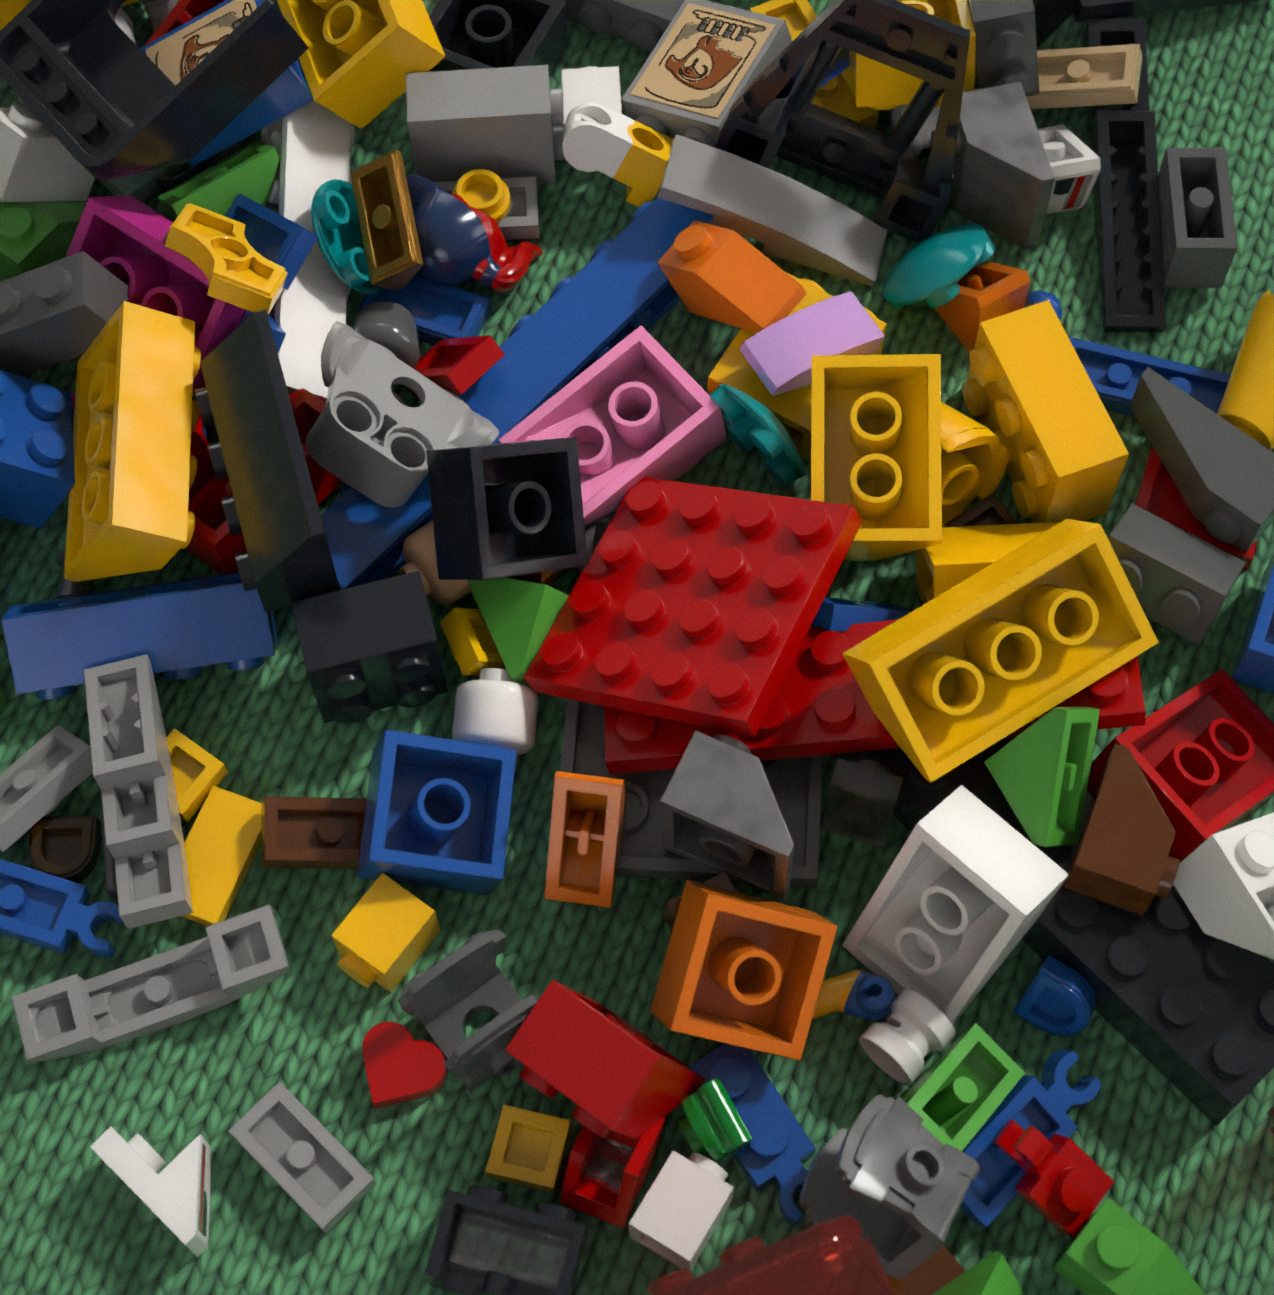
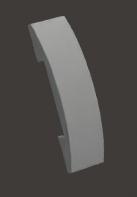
M266 905L205 927L207 937L99 976L83 980L79 975L74 974L13 996V1005L26 1059L31 1063L52 1060L104 1048L144 1036L224 1006L290 971V966L273 908L270 905Z

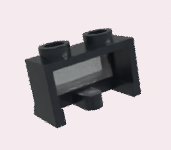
M469 1185L466 1194L448 1190L424 1275L431 1287L462 1295H573L588 1237L586 1225L575 1222L577 1214L574 1211L558 1205L538 1202L534 1212L507 1205L509 1196L491 1188Z

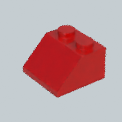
M552 979L505 1049V1051L525 1065L519 1074L525 1082L551 1099H554L559 1091L577 1104L571 1115L586 1128L607 1139L612 1130L637 1139L680 1105L683 1099L695 1093L705 1080L703 1076L607 1007Z

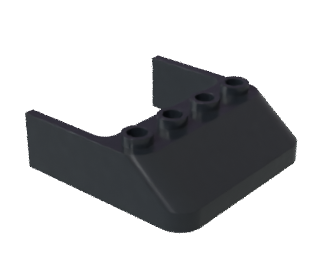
M32 0L0 31V76L93 177L109 180L183 163L192 159L309 47L270 0H265L190 73L175 85L116 24V13L127 0Z

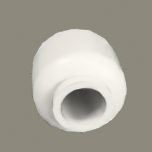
M480 669L479 680L467 681L457 688L452 740L517 750L515 764H517L518 755L529 752L535 743L538 694L530 687L512 681L507 669Z

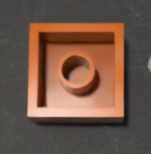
M686 880L650 1012L671 1031L801 1061L838 926L810 910Z

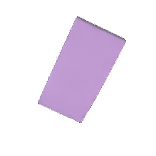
M850 291L815 303L777 321L744 341L739 350L771 395L774 396L812 384V356L868 355L877 351L885 336L853 292Z

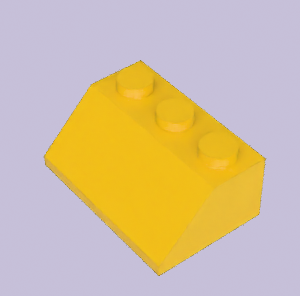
M941 354L812 356L811 500L855 506L862 521L843 561H876L942 544Z

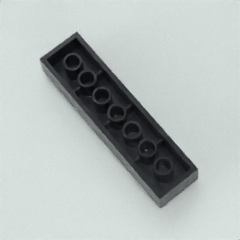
M1016 737L1001 739L933 782H929L923 777L902 748L830 754L910 832L913 831L921 819L962 785L1032 843L984 763ZM1088 791L1086 794L1080 837L1094 797ZM1078 844L1050 847L1035 845L1069 873ZM1065 880L1022 940L1043 960L1049 954L1085 977L1095 990L1097 1001L1095 1010L1213 1124L1218 1126L1274 1068V963L1266 956L1204 934L1174 884L1166 899L1155 895L1145 914L1141 916L1064 888Z

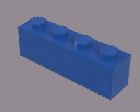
M239 572L12 605L1 619L16 694L36 691L38 699H53L75 692L74 685L85 684L84 669L145 654L148 655L151 661L153 674L163 672L164 678L167 680L193 677L202 673V666L227 663L229 670L250 669L263 665L266 662V656L275 655L278 642L273 610L264 611L257 589L244 591Z

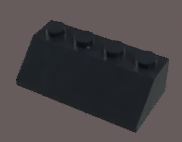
M266 309L253 312L200 362L206 387L196 389L195 395L204 427L216 425L219 441L208 443V448L217 480L229 478L233 495L221 498L230 534L232 536L243 533L247 551L235 554L242 585L245 592L257 589L264 611L267 612L290 606L291 602L339 591L340 586Z

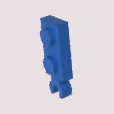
M0 859L1 935L64 955L72 938L75 937L80 939L93 955L101 958H111L114 956L116 949L111 942L97 938L96 931L102 923L107 921H113L121 925L125 924L119 916V905L113 902L101 901L89 907L86 906L91 893L85 885Z
M724 1043L689 1065V1067L705 1078L701 1086L711 1080L720 1079L753 1138V1142L743 1149L732 1153V1155L757 1192L773 1181L780 1190L778 1198L780 1212L788 1223L796 1226L802 1222L803 1216L793 1202V1195L802 1189L809 1171L805 1169L802 1163L815 1154L816 1148L750 1049Z
M1059 1050L1053 1053L1043 1066L1041 1083L1034 1076L1023 1075L962 1151L972 1157L980 1166L975 1181L970 1184L960 1205V1208L974 1224L987 1228L1018 1194L1014 1188L1026 1173L1025 1170L994 1143V1140L1010 1119L1014 1120L1024 1130L1029 1125L1033 1126L1048 1140L1051 1139L1054 1133L1069 1138L1078 1126L1066 1114V1111L1073 1104L1080 1105L1091 1101L1099 1092L1102 1083L1096 1077L1083 1076L1072 1088L1069 1087L1066 1080L1067 1071L1079 1058L1074 1051Z

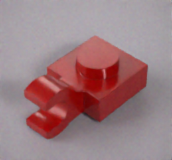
M1010 1119L994 1140V1143L1007 1156L1026 1171L1014 1189L1059 1232L1075 1238L1115 1182L1068 1137L1054 1133L1051 1139L1048 1140L1035 1127L1029 1125L1024 1130L1017 1122Z

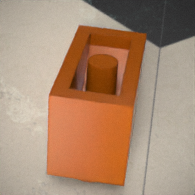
M694 220L689 227L677 235L674 244L657 262L689 313L753 333H758L787 317L806 295L801 284L737 232Z

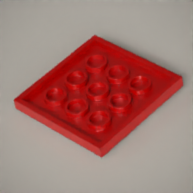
M644 477L625 494L591 555L588 565L585 566L524 676L525 680L536 693L755 737L862 524L855 506Z

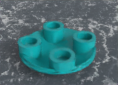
M336 179L323 183L314 194L311 218L314 234L318 236L317 243L325 260L335 274L352 289L364 294H376L384 290L385 288L371 285L352 184Z
M959 224L936 232L913 246L896 263L883 283L882 295L895 309L925 301L930 308L941 307L958 294L960 286L957 281L965 276L973 267L988 260L994 253L995 247L987 236L985 229L979 224Z
M720 384L710 395V398L721 408L722 416L727 421L724 425L726 434L745 453H749L755 447L766 458L762 463L768 473L782 487L789 488L798 478H802L805 472L799 452L788 430L764 404L738 389L726 384Z

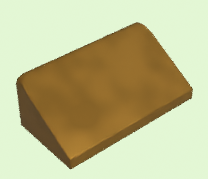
M394 150L351 171L350 177L371 285L397 291L405 287L423 266V259L401 151Z

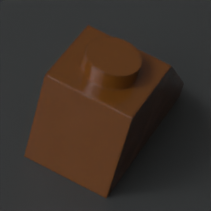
M1115 743L1104 766L1064 888L1143 916L1155 895L1165 899L1168 897L1178 871L1180 859L1168 856L1176 831L1128 747Z

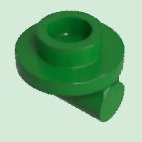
M719 1078L707 1082L699 1087L694 1094L682 1100L686 1114L678 1119V1124L686 1141L695 1153L702 1155L708 1151L716 1161H719L728 1154L735 1153L753 1142L752 1136Z

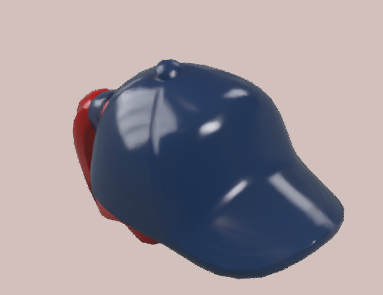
M406 174L423 259V266L417 272L418 275L432 282L445 285L464 284L477 280L495 291L505 292L516 287L527 273L531 261L543 254L539 246L527 241L508 247L503 233L492 217L469 206L461 196L449 194L431 180L416 174Z

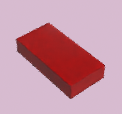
M491 335L442 339L419 359L415 370L441 388L447 389L455 395H462L505 354ZM407 387L413 396H417L411 388Z

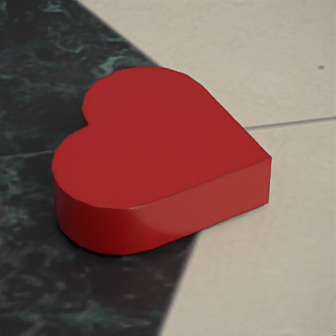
M382 1022L373 1026L366 1033L362 1043V1054L372 1103L375 1109L427 1097L436 1093L444 1085L447 1077V1067L443 1063L446 1061L442 1051L434 1043L425 1040L414 1041L410 1031L396 1022Z

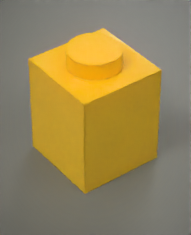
M381 873L331 936L341 956L337 964L347 975L366 988H369L375 981L392 993L441 930L434 909L384 873Z

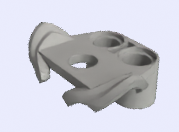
M337 321L332 325L321 353L322 378L324 386L329 388L325 408L313 424L305 440L306 448L311 458L322 468L372 501L384 507L396 508L403 506L412 497L428 475L427 450L492 444L498 437L499 430L490 420L471 410L453 392L441 388L398 359L392 351L378 343L367 340L350 326ZM401 384L411 388L419 397L420 406L408 407L400 403L394 397L391 385Z

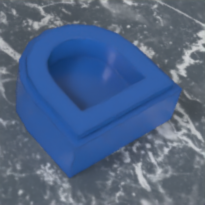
M1048 954L1019 998L1013 1012L1053 1035L1070 1036L1080 1033L1087 1027L1097 1003L1096 994L1092 985L1085 977Z

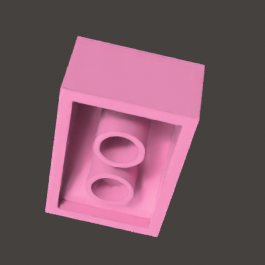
M641 325L499 439V443L576 437L584 526L617 510L627 491L644 477L673 481L681 477L724 442L727 436L721 408Z

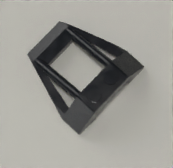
M834 0L754 79L733 104L713 147L768 169L774 158L778 157L876 196L872 222L891 233L919 243L933 233L950 200L971 31L897 0ZM841 47L923 80L890 135L811 103ZM806 61L788 97L774 100ZM943 94L926 168L909 146Z

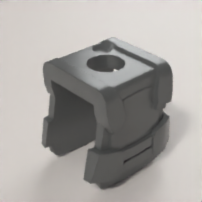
M500 930L480 932L471 936L463 946L446 956L430 969L415 975L406 984L398 999L401 1009L411 1016L415 1014L434 1044L442 1051L444 1058L447 1060L443 1065L460 1078L470 1093L495 1074L498 1077L505 1076L523 1064L505 1051V1049L541 997V995H530L522 1000L497 967L496 958L504 952L507 937ZM490 1011L497 1015L496 1018L488 1022L469 1038L464 1036V1024L473 1013Z
M878 1094L863 1108L848 1130L845 1128L840 1129L820 1150L805 1178L799 1203L806 1210V1224L836 1241L844 1239L845 1236L856 1242L863 1249L861 1254L872 1265L891 1277L903 1278L942 1248L949 1233V1227L970 1184L975 1181L980 1166L972 1157L958 1148L948 1144L943 1145L921 1125L924 1119L899 1096L893 1099L892 1097L886 1098Z

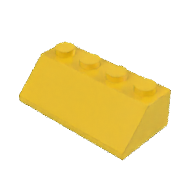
M124 301L78 360L73 424L75 485L69 492L64 567L65 580L79 582L160 570L180 549H185L189 545L195 527L194 513L188 511L189 490L193 485L197 471V460L195 456L190 455L191 435L195 430L199 416L198 403L192 400L193 381L197 376L201 362L200 349L194 347L195 321Z
M1065 519L842 654L873 713L927 781L933 782L1159 642L1101 524Z

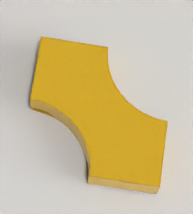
M191 203L186 204L169 228L165 247L187 257L203 271L209 282L208 296L251 312L266 309L268 316L283 291L288 274L285 271L286 268L266 259L248 243L244 235V223Z

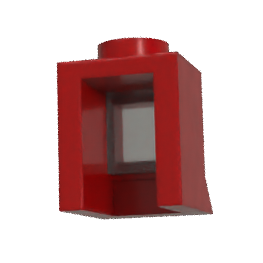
M665 1118L659 1120L637 1139L613 1130L605 1139L583 1126L570 1151L559 1204L625 1229L633 1204L655 1160Z

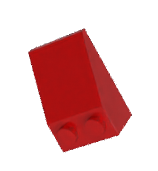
M1221 669L1146 717L1145 725L1132 726L1115 737L1092 761L1087 791L1094 797L1104 766L1115 743L1128 747L1176 831L1168 856L1180 859L1181 863L1212 834L1236 826L1274 795V724L1232 678Z

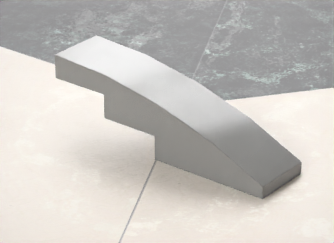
M677 134L675 135L670 147L657 198L712 214L710 224L731 229L739 235L762 241L761 253L871 287L874 285L886 239V229L846 205L790 177L732 153Z
M145 654L84 669L93 777L102 793L106 846L115 861L119 916L127 929L191 914L193 913L176 787L151 661L148 655Z

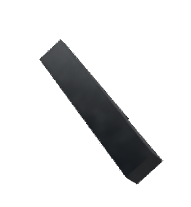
M1089 18L1080 41L1081 48L1140 44L1142 52L1137 103L1086 106L1089 148L1100 157L1101 170L1092 188L1103 330L1104 332H1164L1166 316L1155 111H1150L1145 18Z

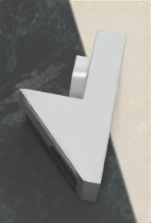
M1064 125L1038 129L1055 177L1046 215L1082 208L1086 204L1101 170L1100 157Z
M110 1127L90 1146L197 1257L208 1248L212 1149L202 1135L197 1136L159 1174L156 1172L166 1164V1161L138 1133L126 1142Z

